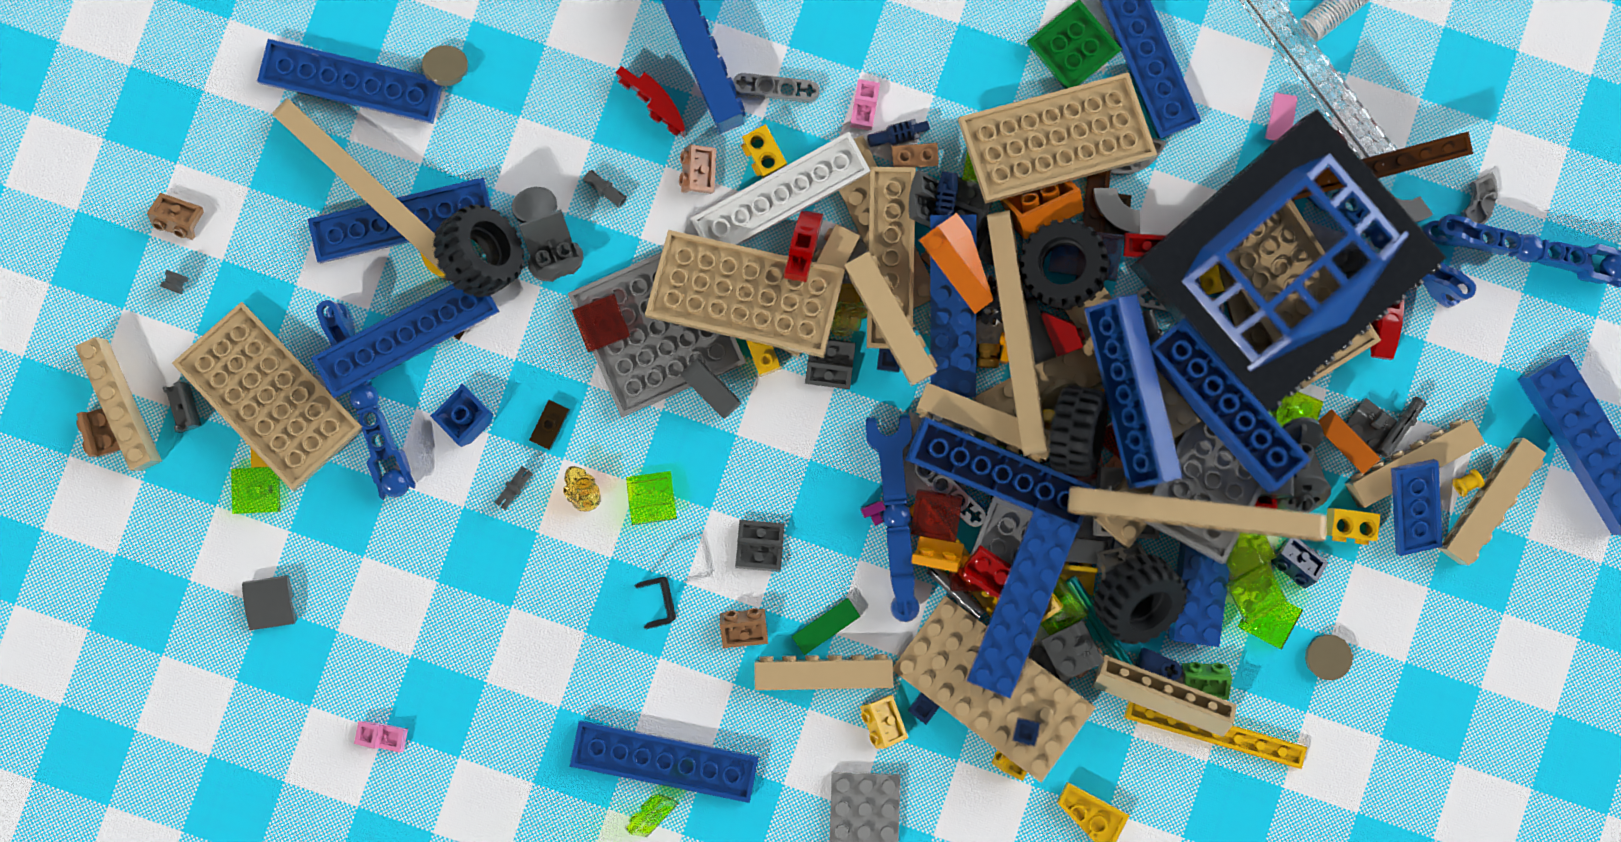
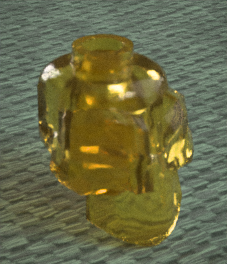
M841 301L838 303L831 327L833 335L850 336L853 331L860 330L861 319L867 318V309L864 303H855L854 301Z
M569 467L565 472L564 481L566 485L563 487L564 496L579 511L587 512L594 510L601 502L600 490L595 483V478L588 473L586 474V470L583 468Z

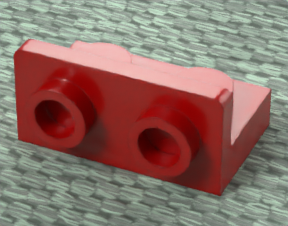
M980 545L964 564L963 576L971 584H976L984 589L988 595L999 598L1012 565Z

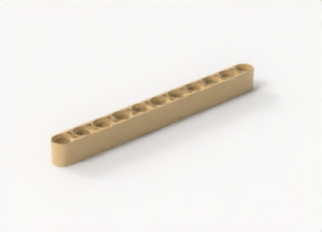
M286 98L271 114L438 268V259L434 257V250L436 248L433 247L435 233L292 101Z
M1007 210L988 214L987 220L1023 453L1026 456L1048 452V442L1025 294L1020 274L1011 211Z
M1070 488L1068 512L1073 514L1313 541L1326 540L1327 516L1320 514L1087 488Z

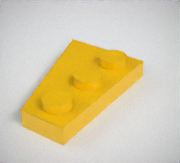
M1066 782L1057 800V803L1094 842H1117L1129 818L1127 813L1069 782Z

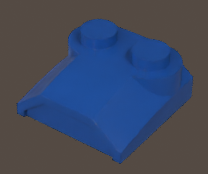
M461 383L460 387L430 416L457 445L463 447L472 443L490 425L493 413Z

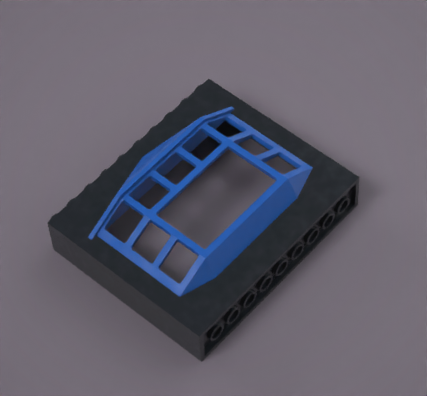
M1315 109L1286 131L1132 264L1130 268L1177 322L1184 318L1268 412H1274L1283 404L1281 402L1282 399L1287 395L1291 397L1299 391V385L1304 380L1308 382L1318 374L1316 371L1322 365L1324 367L1329 365L1336 358L1334 355L1339 350L1344 351L1353 344L1352 339L1355 336L1365 334L1371 328L1369 324L1375 319L1378 321L1389 313L1387 309L1391 305L1401 303L1407 297L1405 295L1406 292L1410 289L1415 290L1424 283L1423 278L1428 273L1432 275L1442 267L1440 263L1446 257L1321 112ZM1326 166L1344 185V189L1332 201L1326 197L1313 181ZM1307 187L1343 228L1346 236L1267 303L1230 261L1227 253L1300 190ZM1349 193L1355 197L1368 213L1355 228L1337 209V206ZM1373 220L1391 239L1388 245L1378 254L1360 236V233ZM1354 241L1370 261L1351 278L1347 279L1331 259L1347 244ZM1220 261L1237 282L1215 300H1211L1195 279ZM1324 265L1341 286L1321 304H1318L1302 284ZM1243 288L1257 303L1260 310L1238 327H1235L1219 309V305ZM1295 290L1312 311L1292 329H1289L1275 313L1274 307ZM1267 315L1282 332L1283 336L1259 354L1243 337L1242 332Z

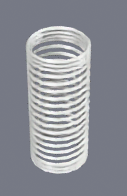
M1325 0L1300 19V28L1307 38L1313 42H1318L1370 0H1338V2L1336 0ZM1309 23H1310V24L1312 25V27L1316 30L1317 34H1316V33L1313 31V29L1310 27Z

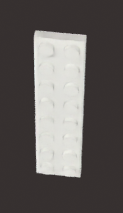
M847 132L690 219L700 237L739 245L866 176L871 171L850 132Z

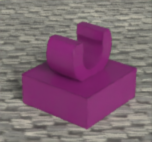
M882 500L860 508L863 517L871 516L875 526L883 523L879 513L885 510Z

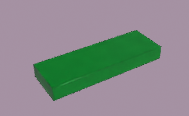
M847 597L792 635V638L802 653L806 655L861 616Z

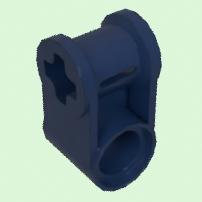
M1141 648L1135 664L1136 667L1173 681L1179 679L1182 673L1179 663L1161 656V654L1155 651ZM1165 667H1170L1173 674H1168L1165 671Z

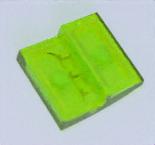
M671 471L626 477L632 526L677 519Z
M1259 587L1237 627L1282 650L1303 609Z

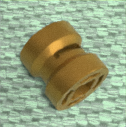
M991 343L978 344L979 358L977 359V367L999 368L997 354L1000 352V345Z

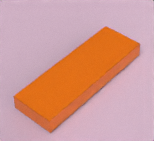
M1332 409L1318 421L1323 428V434L1362 474H1365L1381 460Z

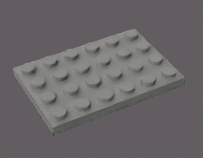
M1194 412L1200 422L1183 433L1176 447L1182 478L1157 484L1151 496L1254 507L1263 489L1262 486L1197 413ZM1145 522L1221 564L1226 562L1240 532Z

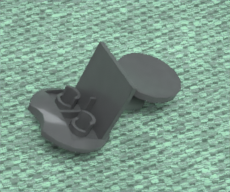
M531 187L519 192L514 198L512 212L515 218L522 223L519 224L530 254L528 260L530 273L541 281L553 282L567 274H574L581 267L584 260L583 251L577 243L571 240L562 210L556 211L557 200L552 191L544 187Z
M1301 417L1287 422L1282 428L1311 460L1294 474V496L1278 498L1276 500L1278 510L1309 513L1319 508L1328 500L1331 495V486L1324 477L1315 453V449L1321 444L1323 439V428L1317 420Z

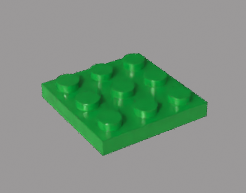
M1081 0L1075 1L1027 41V45L1065 89L1081 85L1122 51L1120 46Z

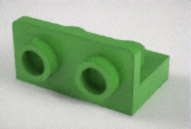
M1182 663L1184 685L1223 700H1229L1232 675L1228 665L1222 663Z

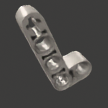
M915 465L914 471L917 477L966 524L977 527L984 523L986 518L985 511L952 479L932 471L927 476L922 475L919 471V466ZM939 478L947 481L948 485L945 491H939L936 488V481ZM956 494H960L964 498V503L960 507H956L952 503V498ZM970 503L972 506L968 509L972 512H979L977 516L979 521L973 520L971 522L972 516L967 511L963 514L961 511L967 508Z

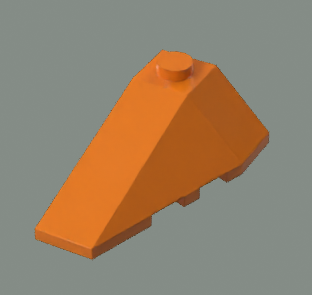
M957 213L919 240L975 314L993 301L971 231Z

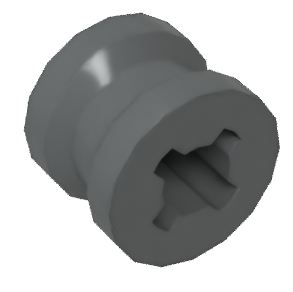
M166 269L165 281L161 282L160 287L183 294L184 290L182 287L188 281V277Z

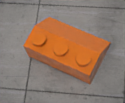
M1072 181L1000 200L1004 210L1011 211L1014 229L1024 239H1027L1032 232L1036 234L1039 231L1038 227L1042 224L1046 227L1051 225L1050 221L1057 219L1058 222H1062L1064 218H1072L1084 211L1081 191Z

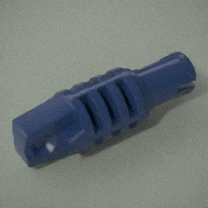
M912 119L886 127V130L868 134L867 139L870 148L887 143L897 145L919 139V133L929 131L930 127L928 121L916 123V120Z
M942 172L937 189L938 195L936 196L938 198L935 208L937 215H953L955 213L958 173Z

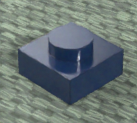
M879 349L876 370L899 373L900 367L890 349Z
M920 692L908 708V711L927 725L940 706Z
M1018 717L1012 741L1035 747L1041 723Z

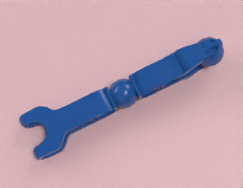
M1344 187L1337 189L1338 191L1332 195V199L1330 201H1332L1344 189ZM1351 193L1337 206L1339 212L1353 228L1368 214ZM1314 195L1306 197L1319 210L1326 211ZM1346 203L1352 205L1353 211L1346 208ZM1375 220L1361 232L1366 234V238L1370 236L1372 244L1379 249H1384L1391 241ZM1443 262L1440 263L1442 267L1432 275L1428 273L1423 278V285L1426 287L1429 295L1444 307H1453L1460 301L1470 299L1476 292L1474 281L1463 272L1449 267ZM1464 284L1468 290L1467 294H1463L1457 285ZM1445 294L1452 296L1453 301H1449Z
M1453 214L1446 215L1440 218V220L1428 222L1423 227L1424 233L1435 244L1460 246L1497 255L1508 254V257L1516 256L1522 262H1538L1542 265L1576 273L1581 281L1597 284L1605 283L1617 288L1621 287V250L1602 244L1580 247L1557 241L1549 243V240H1541L1540 237L1534 234H1518L1514 231L1475 223L1467 217ZM1431 228H1438L1440 236H1433L1430 231ZM1483 234L1487 237V243L1483 240ZM1505 239L1508 241L1509 247L1505 245ZM1549 249H1550L1551 252H1552V257L1549 256V253H1548V250H1549ZM1570 254H1571V255L1573 256V258H1574V261H1573V262H1572L1571 259H1570ZM1594 254L1605 256L1599 266L1600 273L1595 272L1594 267L1591 265L1593 262L1591 256Z
M324 300L317 305L316 314L331 347L355 335L354 322L347 306L331 300ZM327 306H329V307L327 308V310H326V316H325V315H324V309H325ZM368 381L351 390L349 395L350 403L357 410L356 414L359 415V423L362 426L361 429L371 457L367 460V466L374 483L377 485L379 497L382 500H385L386 496L398 498L406 494L409 487L415 489L416 483L410 473L411 469L405 451L398 449L395 445L385 416L379 410L381 406L377 405L379 401L378 392L371 385L372 382ZM371 413L376 416L374 425L368 423V416ZM379 434L384 438V444L381 447L377 446L375 442ZM394 455L400 470L391 469L382 475L379 461L382 459L388 460L390 456Z
M902 414L900 416L898 431L891 436H886L879 432L877 420L874 417L866 418V440L868 445L879 454L884 506H886L882 513L883 523L887 526L890 579L895 596L891 602L890 609L895 619L900 622H909L915 619L920 608L919 602L914 596V570L911 563L912 549L910 528L908 526L911 521L910 509L905 505L907 504L903 449L912 438L909 414Z

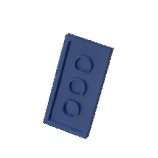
M1431 459L1391 468L1396 554L1404 556L1443 547L1439 461Z

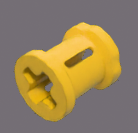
M1471 469L1467 475L1461 478H1454L1452 484L1458 494L1465 497L1469 491L1477 487H1484L1485 482L1482 475L1476 469Z

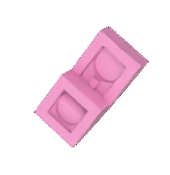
M858 79L850 127L872 131L880 83Z
M1274 92L1269 111L1270 119L1265 134L1266 139L1276 141L1293 126L1297 96Z
M358 721L354 744L373 749L382 748L399 753L404 752L408 729L374 722Z

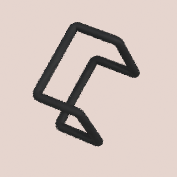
M659 577L635 584V588H641L660 583L668 618L648 622L644 625L645 629L667 625L676 619L669 583L666 577Z

